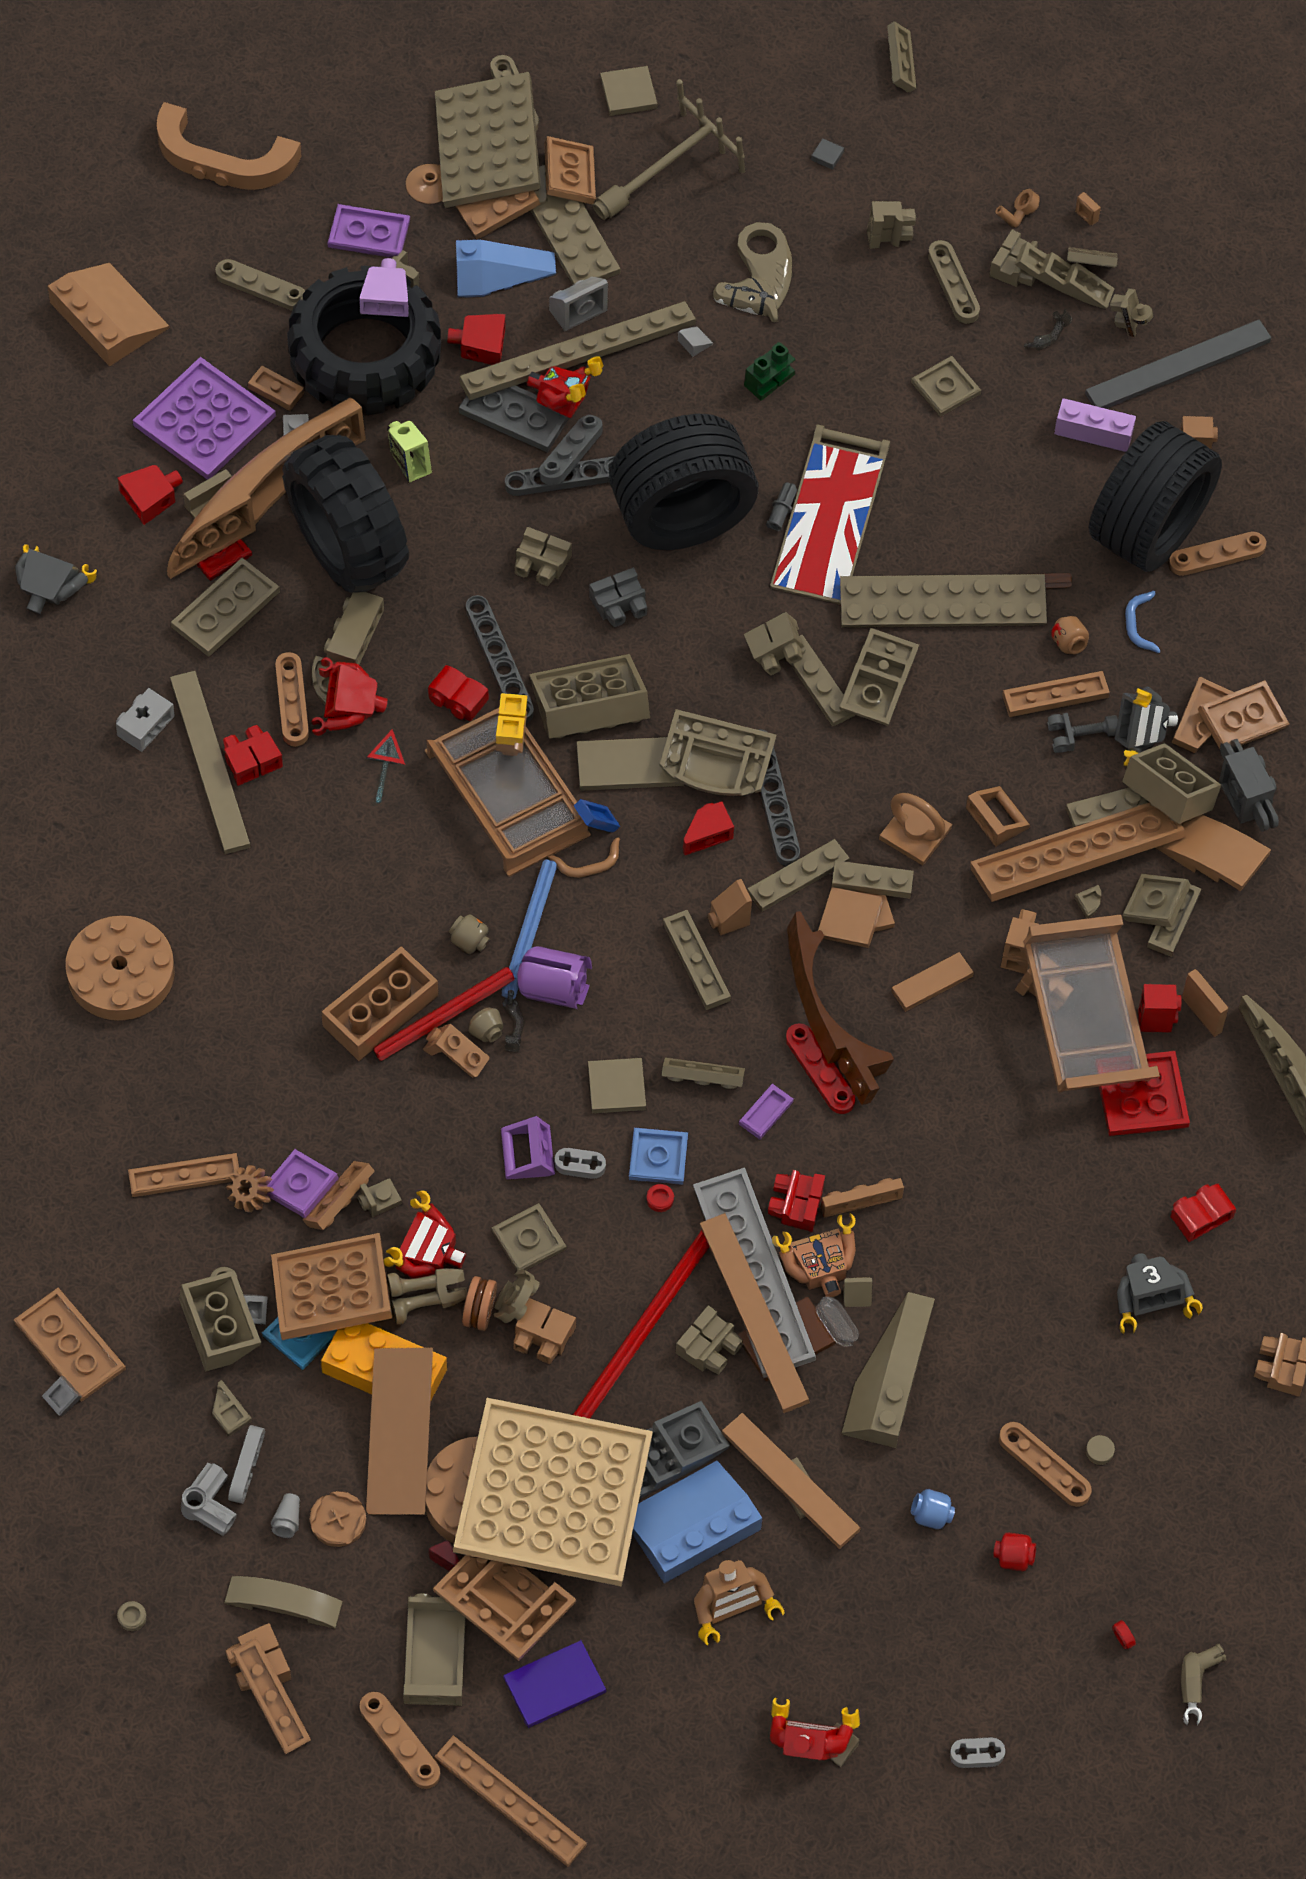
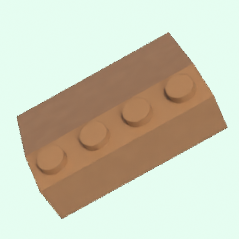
M110 263L67 273L48 285L50 303L109 366L170 328Z

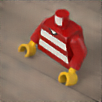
M426 1191L416 1192L422 1200L421 1204L417 1199H411L410 1205L415 1209L421 1208L422 1213L417 1212L400 1249L392 1247L386 1250L393 1259L390 1257L383 1259L384 1265L387 1267L396 1265V1269L412 1279L435 1275V1270L444 1269L446 1263L461 1268L465 1261L466 1253L454 1249L456 1234L441 1212L430 1203V1196Z
M774 1698L771 1712L773 1718L770 1739L774 1745L783 1748V1755L817 1760L835 1758L846 1750L853 1734V1729L860 1725L859 1710L856 1709L854 1714H848V1707L843 1708V1725L840 1727L786 1721L789 1715L790 1701L787 1699L785 1705H778L776 1703L777 1698Z

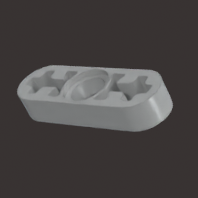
M249 1426L231 1483L229 1501L241 1504L245 1501L253 1475L251 1469L252 1466L256 1465L264 1439L265 1428Z

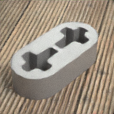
M563 1148L555 1155V1168L564 1175L596 1179L604 1174L606 1160L598 1152ZM565 1157H570L571 1162H569L568 1166L563 1165ZM593 1160L597 1161L598 1165L595 1170H591L589 1165Z
M997 1738L957 1740L952 1745L950 1751L951 1761L960 1768L997 1766L1003 1761L1005 1756V1746ZM989 1746H994V1750L999 1751V1753H996L995 1758H990L989 1753L980 1752L988 1751ZM961 1747H964L966 1752L976 1753L968 1754L966 1760H962L961 1755H956Z

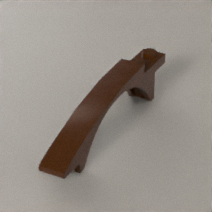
M798 911L794 914L787 927L788 944L796 987L809 1025L827 1063L838 1062L840 1071L847 1078L853 1094L857 1096L861 1105L871 1103L880 1089L874 1077L886 1073L894 1058L890 1052L869 1046L850 1035L833 1020L824 1008L814 986L812 966L817 947L825 936L821 930L812 932L801 911Z

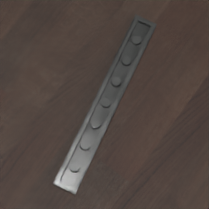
M1256 320L1086 389L1085 395L1092 406L1107 409L1271 342V336L1261 321Z

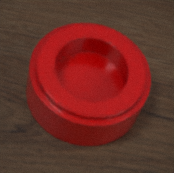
M657 1184L648 1190L647 1204L652 1210L664 1212L672 1207L674 1193L670 1187L664 1184Z
M1123 1620L1112 1625V1630L1124 1649L1128 1650L1136 1645L1130 1629Z

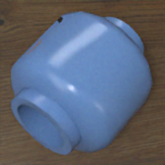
M931 1489L923 1490L921 1494L917 1493L911 1506V1514L914 1515L916 1523L935 1530L941 1529L946 1523H951L955 1508L951 1506V1499L947 1494Z

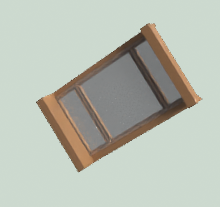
M499 708L435 740H427L425 752L430 759L433 757L437 758L503 857V869L508 877L548 858V856L591 836L588 831V826H586L574 808L577 801L527 727H525L522 753H518L517 756L503 755L501 751H496V732Z
M1121 915L1029 926V934L1023 941L1058 1093L1143 1080L1149 1082L1151 1079L1160 1077L1158 1067H1149L1117 936V932L1123 926Z

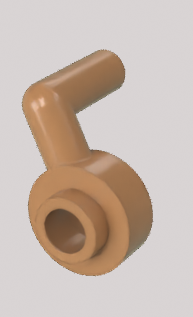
M1026 189L1015 200L1014 206L1017 210L1014 215L1003 206L997 207L995 213L1010 226L1018 227L1025 215L1037 210L1039 196L1031 189Z

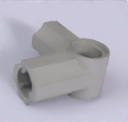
M207 1463L193 1484L183 1492L181 1512L186 1519L197 1520L224 1536L233 1525L237 1514L216 1502L213 1498L227 1480L228 1475L218 1465ZM191 1500H197L201 1504L199 1506L193 1507L190 1506L187 1502Z

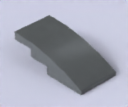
M702 1401L655 1421L653 1426L647 1429L653 1432L639 1499L690 1473L729 1449V1443Z

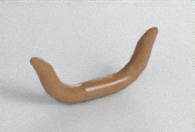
M620 838L613 840L610 845L609 856L602 862L573 868L554 855L548 856V859L556 862L557 869L569 877L580 878L601 873L615 865L619 857Z

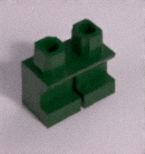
M778 342L770 351L758 357L752 365L746 368L744 387L762 401L775 391L777 386L780 387L795 375V370L790 364L796 359L789 354V350L782 343Z

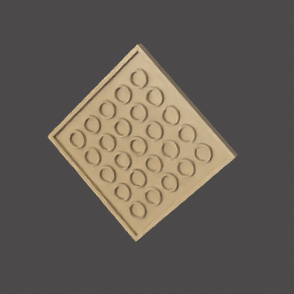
M487 1398L453 1552L622 1586L653 1431Z

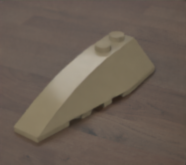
M1248 995L1242 996L1239 1009L1306 1134V1056L1289 1034Z
M910 1292L907 1293L855 1382L842 1435L896 1448L930 1320L934 1298Z

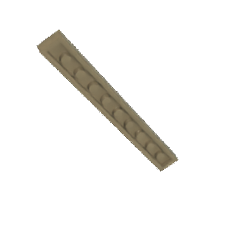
M684 301L461 375L459 383L469 400H473L527 382L531 372L545 376L552 366L566 369L586 362L593 357H601L695 325L696 318Z

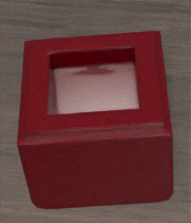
M446 1540L429 1548V1559L448 1571H451L458 1564L459 1559L456 1553L453 1552L450 1541Z

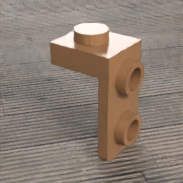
M452 1024L440 1028L435 1027L426 1037L428 1042L423 1048L431 1056L443 1052L472 1078L479 1075L489 1060V1056Z

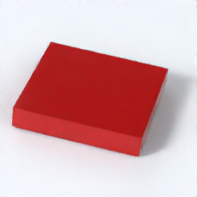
M239 539L196 565L211 581L228 571L241 558L246 560L252 556V551Z

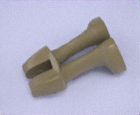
M437 1269L435 1270V1275L417 1279H403L396 1273L387 1274V1284L391 1298L410 1291L436 1289V1291L414 1297L391 1299L396 1324L405 1323L407 1314L416 1308L441 1304L443 1308H447L465 1300L467 1297L466 1287L449 1290L446 1288L447 1285L465 1280L463 1270Z

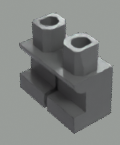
M634 567L613 575V580L610 576L589 584V597L602 619H608L613 627L620 626L626 622V616L623 612L631 610L635 618L647 615L646 591L644 588H641Z

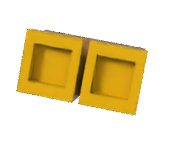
M501 693L496 732V751H501L503 755L517 756L518 753L523 752L527 718V695Z

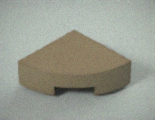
M1099 885L1075 894V900L1087 919L1097 912L1096 910H1098L1097 908L1100 905L1101 889Z

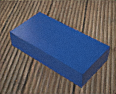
M582 799L574 805L586 826L611 833L620 827L607 806Z

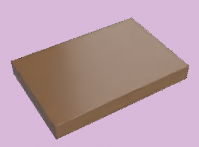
M547 136L544 142L546 195L594 204L596 192L593 146Z
M1265 680L1200 705L1198 708L1219 749L1222 743L1228 742L1230 744V741L1233 739H1238L1242 746L1282 730L1289 725Z

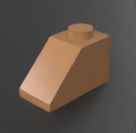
M742 879L736 880L711 902L708 919L713 929L717 927L720 935L750 925L752 899Z

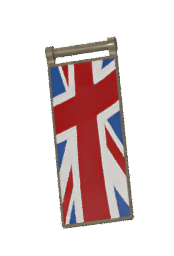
M816 425L811 448L770 584L772 589L840 604V576H853L891 441L883 439L881 442L825 429L823 425ZM824 438L880 452L878 456L822 443L821 440Z

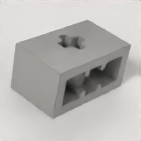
M148 688L143 694H139L135 698L127 712L121 713L116 721L117 736L143 752L173 719V703Z

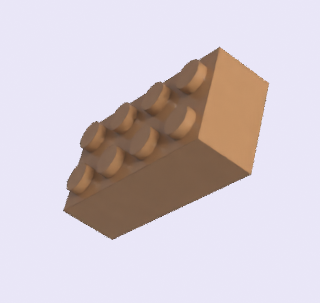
M401 946L322 1011V1025L360 1061L376 1045L387 1039L438 996V980Z

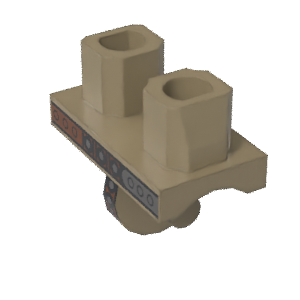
M1128 288L1126 295L1114 294L1110 307L1111 311L1117 312L1115 325L1118 328H1125L1129 336L1135 337L1136 326L1138 324L1146 325L1153 318L1152 308L1148 305L1139 304L1135 289Z

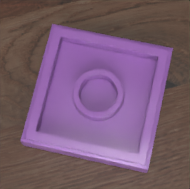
M294 1149L271 1176L272 1180L267 1186L272 1187L274 1191L268 1192L267 1196L306 1218L339 1178L334 1171Z

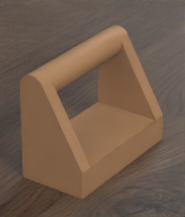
M1000 786L976 791L968 796L966 809L995 847L1030 828V824ZM996 797L1015 824L1003 826L986 802Z

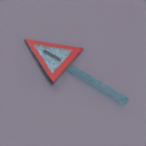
M393 729L367 756L368 759L383 761L376 797L377 803H381L388 763L405 765Z

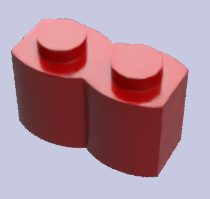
M445 665L428 686L430 701L438 707L444 706L450 709L452 714L458 719L465 718L468 721H472L489 700V691L484 685L466 677L463 673L448 665Z
M1207 1184L1197 1190L1196 1196L1190 1198L1182 1197L1177 1200L1173 1205L1170 1217L1188 1242L1234 1218L1236 1208L1219 1184L1212 1186Z

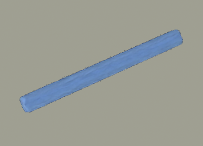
M546 859L542 862L509 966L514 975V981L502 988V996L505 998L514 999L519 988L517 979L518 969L524 954L532 947L556 871V862Z

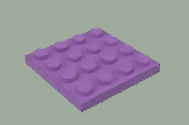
M200 357L133 419V426L208 480L276 417V411Z

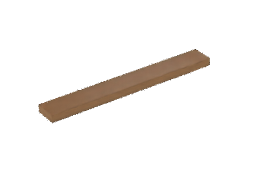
M726 1213L701 1222L702 1232L783 1413L810 1403Z

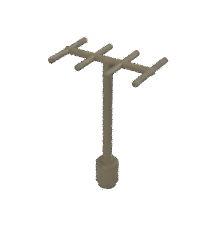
M678 79L677 98L679 100L681 116H686L687 108L698 119L699 130L626 186L618 187L613 185L596 198L593 208L601 219L612 218L629 205L628 199L631 193L711 132L718 138L720 154H725L726 146L738 158L739 172L744 173L745 155L743 153L742 138H736V145L723 133L722 119H716V127L704 115L702 99L698 98L696 100V108L684 96L683 82L681 79Z

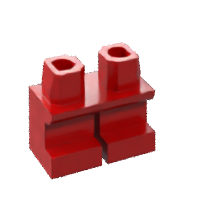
M254 725L245 731L247 740L239 742L236 735H230L223 739L226 763L233 773L237 786L258 778L259 772L263 776L283 767L281 752L268 731L263 733L258 725Z
M796 1170L792 1171L791 1176L777 1174L773 1191L787 1194L786 1200L771 1197L768 1214L782 1218L781 1224L813 1232L824 1188L825 1175L814 1174V1177L805 1176Z

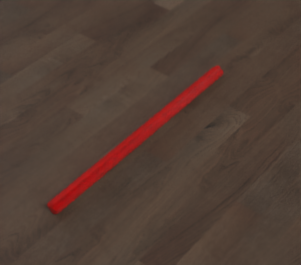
M702 1230L573 1415L591 1418L709 1248Z

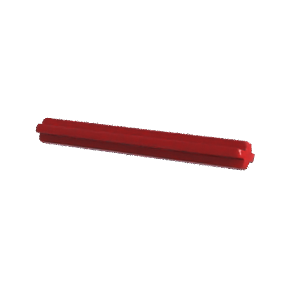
M508 967L501 969L379 1043L373 1048L375 1055L379 1060L386 1059L432 1031L435 1027L442 1025L514 981L512 971Z

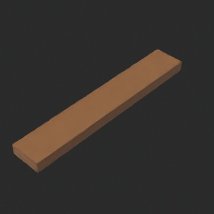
M743 1413L722 1430L723 1436L839 1549L860 1532V1527Z
M454 1735L434 1756L437 1762L567 1867L587 1846L584 1840Z

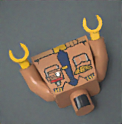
M850 1213V1223L843 1225L842 1215L838 1216L837 1222L843 1228L841 1233L838 1228L792 1242L791 1235L787 1232H782L785 1237L783 1244L779 1243L777 1236H773L772 1243L781 1249L779 1254L786 1273L799 1283L806 1284L809 1290L822 1286L826 1298L838 1296L841 1290L837 1281L846 1278V1272L851 1269L856 1252L854 1232L851 1231V1228L855 1225V1217Z

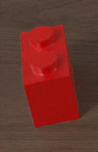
M1144 984L1138 1006L1140 1032L1171 1033L1173 1023H1178V1011H1181V995H1177L1176 985Z

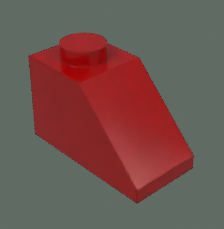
M722 801L715 804H706L697 810L683 840L684 855L733 839L734 825Z

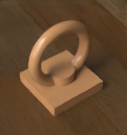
M909 793L896 794L891 800V810L894 817L880 834L879 840L923 866L952 829V824L942 819L935 808L922 798Z

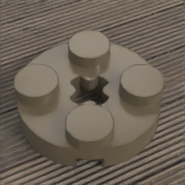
M524 1269L514 1274L518 1278L514 1283L508 1281L496 1300L494 1308L499 1310V1312L494 1313V1316L504 1323H508L514 1318L520 1320L527 1310L525 1304L539 1287L540 1283L535 1280L534 1275Z

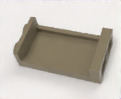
M416 1594L414 1597H408L404 1704L462 1706L465 1616L441 1597H431L429 1594Z

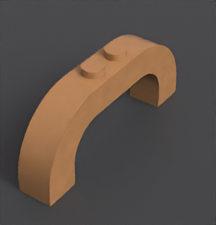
M164 102L158 113L157 133L162 154L174 167L192 174L197 179H209L215 181L220 186L229 185L247 190L263 189L276 185L286 179L294 171L301 158V143L277 136L273 147L266 155L253 160L240 159L189 143L182 137V133L188 123L186 108Z

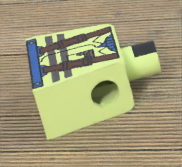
M398 421L392 422L387 428L390 450L409 483L431 474L430 455L426 438L412 421L402 424Z

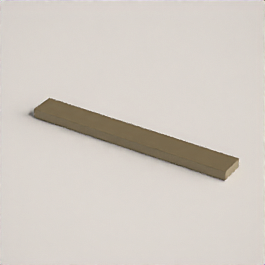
M191 671L172 676L170 681L224 853L229 854L250 848L248 835L196 672Z

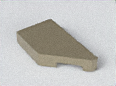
M221 1380L218 1382L212 1414L226 1434L231 1436L252 1422V1418Z

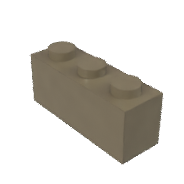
M353 592L351 598L347 597L344 602V613L341 618L338 617L333 628L335 633L332 639H327L324 647V653H327V658L334 662H349L360 665L384 612V598L367 592Z

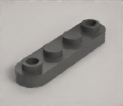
M586 415L577 421L540 466V480L543 483L557 485L564 481L601 436L603 426L602 420L599 417Z

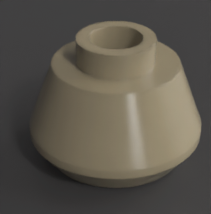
M488 1007L472 1017L469 1022L468 1031L472 1036L483 1042H494L502 1035L503 1022L500 1012L495 1008Z

